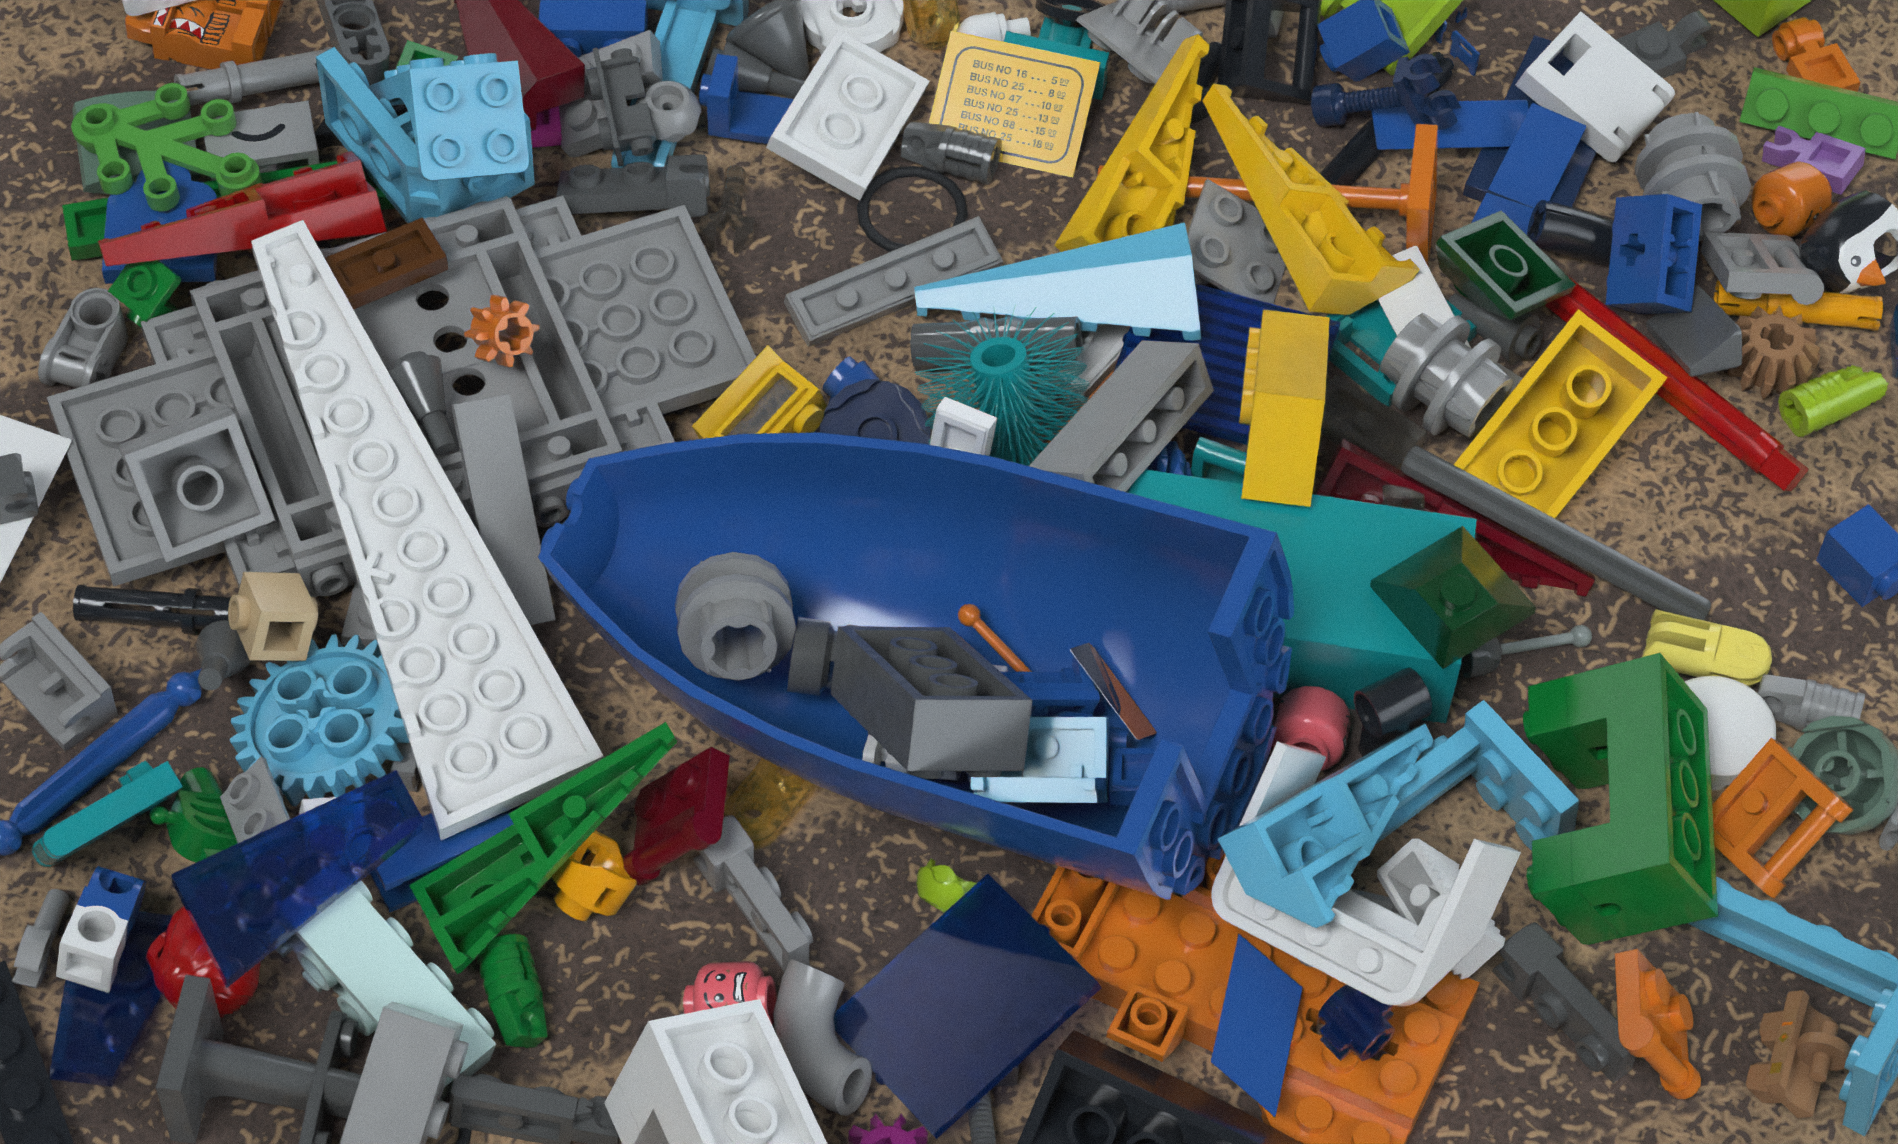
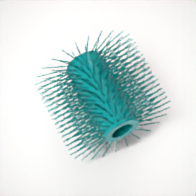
M1016 304L1006 335L1007 313L1003 337H999L995 307L993 306L995 338L991 336L986 318L985 322L989 332L988 337L974 314L987 339L983 341L978 333L982 342L970 330L968 332L958 324L979 343L976 347L971 346L968 341V344L947 333L944 334L937 331L957 341L969 349L971 353L924 343L957 358L916 357V359H921L943 368L914 373L941 369L951 370L947 372L916 374L933 380L918 387L936 381L940 382L917 389L945 384L946 386L918 390L946 387L943 390L920 392L930 396L926 400L929 402L923 404L939 399L943 400L944 397H947L954 401L959 400L957 402L972 408H979V411L997 417L990 456L1029 466L1049 444L1043 441H1052L1057 435L1053 433H1059L1058 430H1062L1068 423L1066 421L1071 420L1074 414L1078 412L1077 410L1081 409L1073 410V408L1083 405L1070 408L1065 406L1086 403L1069 404L1072 401L1089 400V397L1080 395L1082 394L1081 392L1086 391L1084 389H1087V386H1090L1086 385L1090 383H1084L1088 382L1086 379L1078 377L1084 370L1065 374L1087 368L1083 367L1087 365L1064 368L1067 365L1085 364H1069L1070 362H1083L1072 360L1075 359L1074 357L1079 356V353H1082L1081 350L1084 349L1080 348L1084 347L1061 350L1067 343L1072 341L1071 339L1073 338L1070 337L1075 335L1046 343L1067 323L1029 342L1035 332L1052 315L1019 341L1017 337L1032 315L1031 313L1027 320L1023 321L1017 332L1018 322L1013 338H1010L1009 328ZM1053 332L1052 334H1050L1049 336H1047L1046 338H1044L1043 340H1041L1040 342L1026 350V346ZM1070 338V339L1065 340V341H1063V342H1061V343H1058V344L1053 345V346H1051V347H1049V348H1046V349H1044V350L1039 351L1040 348L1043 347V346H1046V345H1049V344H1052V343H1055V342H1058V341H1061V340ZM1062 344L1061 346H1059V347H1057V348H1055V349H1053V350H1051V351H1049V352H1044V351H1046V350H1048V349H1051V348H1053V347H1055V346H1057V345ZM1080 349L1072 352L1055 355L1057 352ZM951 351L969 354L970 358ZM1081 351V352H1078V353H1075V354H1072V355H1068V356H1065V357H1062V358H1059V359H1056V360H1050V359L1053 358V357H1057V356H1061V355H1065V354H1069V353ZM1036 355H1042V356H1040V357H1038V358L1032 360L1034 356H1036ZM1073 356V357L1068 358V359H1066V360H1064V361H1058V360H1061V359H1064V358ZM924 359L962 360L966 364ZM1033 362H1038V363L1035 364L1034 366H1030V365H1029V364H1031V363H1033ZM1052 362H1059L1054 365H1046ZM939 363L954 364L955 366H949ZM962 366H970L971 368H969V369H963V368H959V367H962ZM1058 366L1052 370H1047L1051 367ZM1083 367L1066 372H1059L1060 370ZM955 373V374H952V375H949V376H928V375H924V374ZM1055 380H1062L1057 383H1049ZM1073 380H1081L1080 382H1071ZM1070 383H1084V384H1077V385L1066 386L1067 384H1070ZM1086 385L1068 390L1063 389L1067 387ZM1083 388L1074 392H1070L1071 390ZM950 391H958L952 394H945ZM1058 398H1064V399L1059 400V401H1052V400H1055V399H1058ZM1075 398H1087L1081 400H1074ZM941 401L935 402V403H931V404H927V405H923V406H921V407H923L922 409H924V410H936V409H925V408L938 407V405H936V406H930V407H924V406L941 403ZM927 411V412H932V414H934V415H932L931 418L928 419L929 421H926V424L934 423V422H930V421H933V420H934V419H932V418L935 417V414H936V413H933V412H936V411ZM1060 416H1066L1064 418L1055 419Z

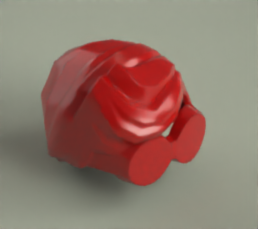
M194 901L184 905L174 913L167 931L161 933L152 942L146 954V959L154 974L156 987L175 1009H177L185 975L211 979L220 1018L240 1010L241 1006H245L254 995L259 983L261 964L257 947L247 930L240 923L234 910L224 903Z

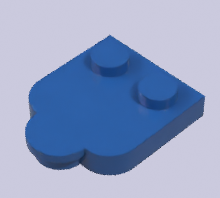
M163 161L167 175L172 176L176 181L180 199L178 204L170 210L155 211L147 204L143 190L146 179L143 170H141L136 182H133L128 191L118 195L110 194L107 201L104 239H113L141 231V225L152 221H159L163 225L187 218L186 209L217 199L216 193L210 186L202 182L192 181L188 169ZM160 191V192H158V193H156V194H157V195H159V194H164V193H166L167 191ZM218 253L160 260L180 276L181 282L216 281ZM102 260V274L105 284H113L126 264L106 266L104 260Z

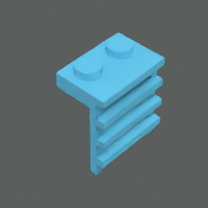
M1030 717L1024 771H1002L1000 777H971V790H974L975 795L998 802H1108L1109 717Z

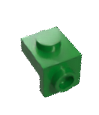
M160 260L126 264L108 292L129 308L125 315L141 327V321L147 322L151 318L180 310L168 299L180 284L181 278Z

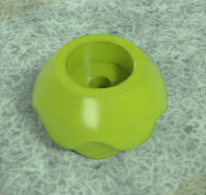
M930 858L925 867H920L916 882L918 897L958 921L973 917L985 906V900L983 899L987 891L981 890L980 886L973 881H965L956 876L949 866L935 865L936 861Z

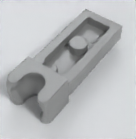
M733 815L725 816L723 818L720 840L709 848L699 851L700 855L693 858L694 863L715 892L726 888L783 972L790 959L810 966L809 945L813 943V936L807 923L797 911L791 914L787 911L779 899L781 898V891L770 870L765 866L758 869L754 864V844Z

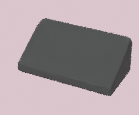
M1699 285L1694 286L1692 312L1656 314L1646 322V328L1650 334L1691 377L1742 365V332L1740 327Z

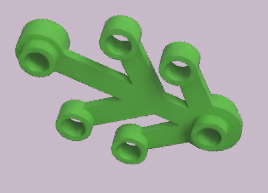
M169 83L161 86L156 91L154 100L119 109L107 103L87 106L79 111L72 121L71 128L75 140L87 151L97 154L100 163L97 168V176L102 190L108 194H122L133 185L130 166L126 160L119 157L117 148L121 145L137 151L146 179L143 186L148 206L155 211L170 210L178 204L180 199L176 181L172 176L167 175L163 161L216 179L221 196L263 183L258 164L244 153L236 152L220 157L183 144V142L208 135L223 136L232 132L236 127L237 121L233 106L227 100L215 99L207 102L201 109V115L147 131L136 127L161 118L176 120L188 114L191 105L187 90L178 83ZM172 100H178V101L173 102V103H168V102H170V101H172ZM218 116H224V117H222V118H220V119H214L215 117H218ZM121 174V175L118 176V177L109 178V177H111V176H113V175ZM160 191H167V192L164 193V194H159V195L156 194V193H158V192H160Z

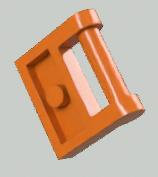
M1770 738L1712 804L1714 846L1756 886L1775 899L1786 887V883L1783 881L1785 877L1836 820L1842 823L1854 809L1780 742ZM1808 795L1818 805L1764 865L1754 854Z
M1638 949L1615 953L1618 1035L1620 1043L1631 1055L1643 1057L1660 1075L1661 1085L1672 1097L1676 1099L1692 1097L1701 1086V1076L1689 1062L1687 1031L1693 1028V1013L1688 998L1684 994H1679L1667 981L1664 972L1660 968L1656 969Z

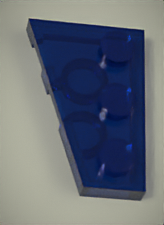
M139 911L120 957L117 974L109 993L65 980L50 1065V1079L113 1086L163 997V994L156 987L154 974L146 959V954L152 942L161 933L167 931L172 915Z

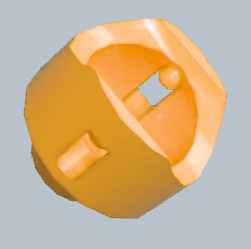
M594 831L552 875L553 880L560 888L554 897L555 903L567 915L580 921H587L592 912L605 916L615 915L637 885L636 880L630 878L624 869L618 843L598 831ZM588 848L591 852L584 860V862L581 863V860Z

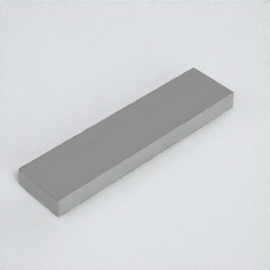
M977 216L785 295L784 304L803 340L810 347L916 303L914 290L916 286L1000 267L1003 264V260L980 217Z
M508 393L451 404L475 527L529 624L533 625L556 620L546 569L538 558L541 552V544L511 395Z

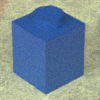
M1359 0L1317 24L1324 41L1319 48L1325 63L1332 72L1336 73L1339 71L1355 82L1361 81L1398 60V58L1410 53L1392 8L1381 0Z
M1869 504L1826 532L1816 561L1861 607L1878 596L1883 600H1887L1898 593V533Z

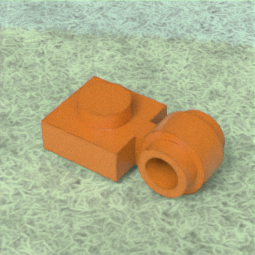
M1805 17L1782 23L1779 30L1773 32L1772 44L1775 53L1782 61L1789 59L1786 68L1789 76L1858 92L1861 83L1837 43L1824 47V33L1816 20H1808Z

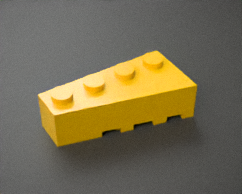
M1263 309L1261 329L1249 328L1239 424L1249 425L1241 499L1311 507L1325 405L1330 317Z

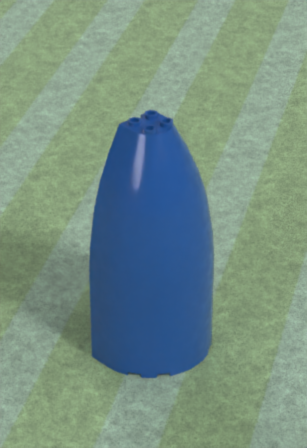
M820 432L737 434L654 445L589 458L579 478L573 480L567 491L566 506L571 511L569 517L562 524L555 522L554 526L546 531L542 539L541 552L538 555L539 560L559 589L604 641L657 691L724 739L812 784L879 811L1166 900H1170L1171 893L1173 892L1186 895L1194 890L1204 879L1205 861L1207 858L1211 857L1220 860L1224 855L1218 838L1239 827L1256 790L1277 729L1276 726L1271 725L1273 693H1283L1286 690L1292 648L1283 645L1285 637V623L1283 619L1290 620L1294 615V596L1289 566L1277 532L992 456L923 443ZM731 552L757 555L774 564L788 581L796 625L798 617L830 621L835 631H838V626H846L847 624L878 627H950L992 665L1007 666L1008 672L1016 671L972 626H964L960 623L958 611L964 604H974L980 610V618L1032 672H1060L1062 668H1073L1072 658L1074 655L1070 649L1090 643L1154 727L1156 734L1137 740L1095 683L1094 687L1099 692L1100 701L1093 711L1094 717H1109V727L1128 729L1127 748L1156 749L1131 805H1110V751L1108 802L1101 803L998 802L975 795L974 790H971V782L968 781V774L965 771L961 772L958 781L925 779L887 768L885 761H881L880 765L863 761V750L868 737V731L831 695V689H826L820 696L787 692L793 643L791 649L778 665L771 668L770 672L766 671L753 678L743 680L718 678L696 668L682 652L677 632L678 619L675 611V601L679 584L691 568L698 565L701 560L704 561L711 556Z

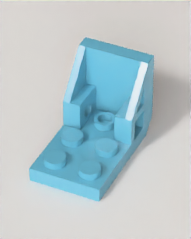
M335 47L316 56L326 125L348 152L352 151L361 160L363 170L407 223L422 217L424 219L445 215L468 208L482 201L488 202L505 196L511 198L535 185L530 118L525 112L524 119L529 154V166L525 171L513 174L426 181L419 174L415 137L409 113L406 112L397 116L387 99L381 98L378 100L370 90L368 80L359 65L355 62L348 64Z

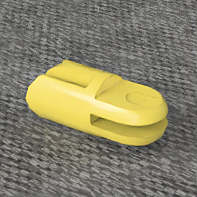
M1657 609L1652 614L1651 628L1647 634L1646 647L1642 657L1661 653L1678 673L1695 677H1727L1749 687L1759 683L1763 675L1768 674L1772 663L1771 648L1762 636L1751 631Z

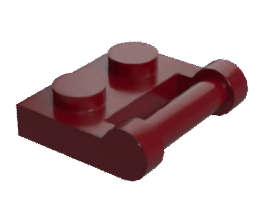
M709 747L640 789L634 807L637 816L634 847L632 851L623 857L624 869L630 878L636 880L637 885H645L660 874L662 867L691 850H705L720 840L723 828L730 755Z

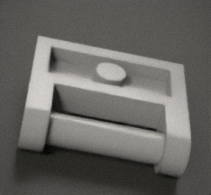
M1704 232L1701 253L1725 291L1731 295L1744 299H1756L1761 297L1762 293L1791 294L1795 301L1803 305L1813 304L1821 298L1824 292V284L1815 271L1807 269L1800 259L1799 247L1791 237L1772 234Z

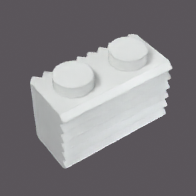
M1411 839L1377 870V878L1400 916L1419 925L1431 901L1443 893L1450 892L1460 869L1458 863L1420 839ZM1490 919L1478 945L1451 970L1453 975L1458 974L1460 979L1470 977L1504 946L1505 937L1499 934L1500 929L1494 926V920Z

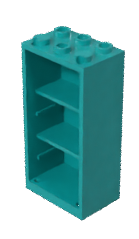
M1147 469L1126 491L1127 493L1277 532L1291 574L1294 615L1290 620L1283 619L1285 623L1283 645L1292 648L1286 690L1281 694L1273 693V697L1282 698L1290 690L1303 686H1318L1334 692L1344 700L1348 709L1356 710L1354 694L1357 690L1410 667L1422 678L1431 697L1432 713L1421 720L1446 723L1461 666V659L1442 669L1373 591L1370 583L1375 577L1461 526L1475 539L1477 519L1312 494L1311 507L1241 499L1243 484Z

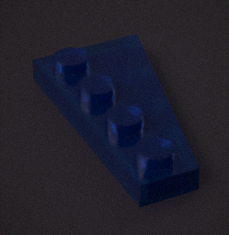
M395 770L171 874L172 884L226 988L424 830V819L400 775Z

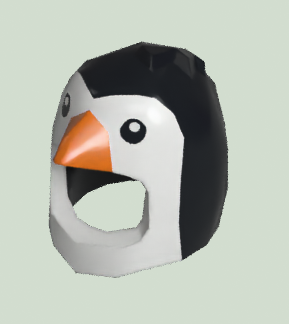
M1866 190L1833 202L1817 216L1800 243L1799 250L1803 264L1807 269H1812L1819 275L1824 284V289L1833 293L1849 294L1870 286L1886 284L1884 277L1898 269V254L1888 256L1874 249L1873 244L1885 232H1890L1898 242V209L1880 195Z

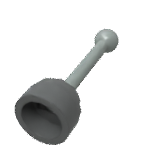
M1577 625L1568 633L1502 644L1495 637L1462 657L1460 669L1465 678L1485 676L1495 671L1500 664L1502 655L1566 644H1573L1579 648L1586 647L1592 640V632L1585 625Z

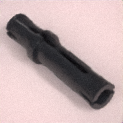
M77 585L73 599V616L75 621L90 620L130 625L181 628L184 634L196 635L199 629L203 630L210 623L221 620L229 621L228 607L231 597L202 595V591L196 588H187L184 593ZM112 604L154 606L155 610L114 608ZM172 608L212 610L215 612V615L175 613L172 611Z

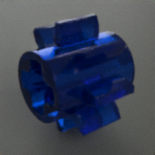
M1345 985L1337 990L1319 1011L1318 1016L1325 1023L1319 1030L1323 1034L1320 1040L1340 1061L1350 1052L1361 1061L1368 1060L1389 1042L1395 1032V1028L1388 1022L1394 1015L1390 1010L1393 1005L1381 1003L1355 988Z

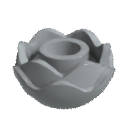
M675 81L654 83L645 89L646 96L637 99L636 104L646 102L648 104L653 131L656 134L657 140H666L673 143L680 141L686 135L694 132L702 112L700 102L694 92L684 84Z

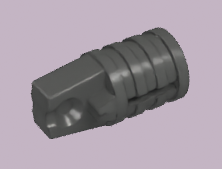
M910 122L904 130L901 157L943 174L949 173L955 177H964L966 180H976L982 184L990 185L998 167L1002 141L1001 138L988 137L982 133H972L970 130H961L950 125Z

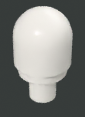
M995 12L970 16L962 21L957 30L960 33L998 41H1004L1006 31L1031 36L1027 17L1006 21L1003 13L996 14Z

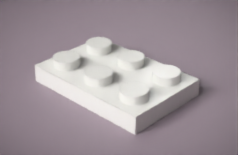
M837 29L771 135L766 148L860 200L923 96L930 81Z

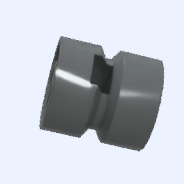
M798 617L787 692L820 696L826 689H831L838 631L834 630L830 621Z

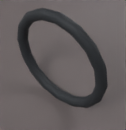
M919 166L893 168L877 175L871 181L857 204L859 225L870 241L888 252L906 246V244L893 242L877 232L870 222L868 206L872 195L882 185L897 178L907 177L932 180L945 188L955 201L957 215L953 226L963 223L968 216L964 194L953 180L936 170Z

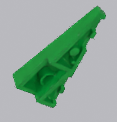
M666 722L512 811L508 815L514 823L513 825L409 885L457 975L478 956L677 743Z

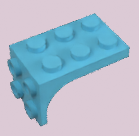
M496 53L464 56V60L452 61L447 66H444L443 58L412 60L410 64L397 66V70L385 71L384 80L369 86L378 100L385 98L392 106H406L415 137L419 174L424 180L437 181L523 172L528 168L529 154L518 61L497 62Z

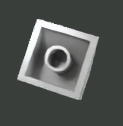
M227 404L117 445L166 563L275 521L235 413Z

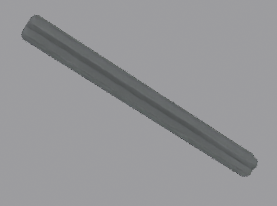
M1413 446L1402 462L1401 470L1404 474L1663 611L1705 620L1711 609V602L1708 599L1419 446Z

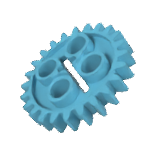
M336 634L331 635L326 648L319 649L315 641L311 639L306 661H287L282 667L268 662L265 665L270 677L266 681L261 679H251L249 681L256 694L254 697L238 698L237 703L244 714L231 718V724L238 734L231 737L230 742L238 753L235 758L244 772L247 771L261 756L265 758L276 785L280 787L291 806L295 807L301 802L305 794L308 795L309 799L324 798L327 792H332L334 797L345 796V787L352 784L361 793L365 792V777L370 773L382 779L387 777L382 763L386 759L401 762L403 756L397 747V743H409L377 640L372 641L365 647L359 635H354L345 647H343Z

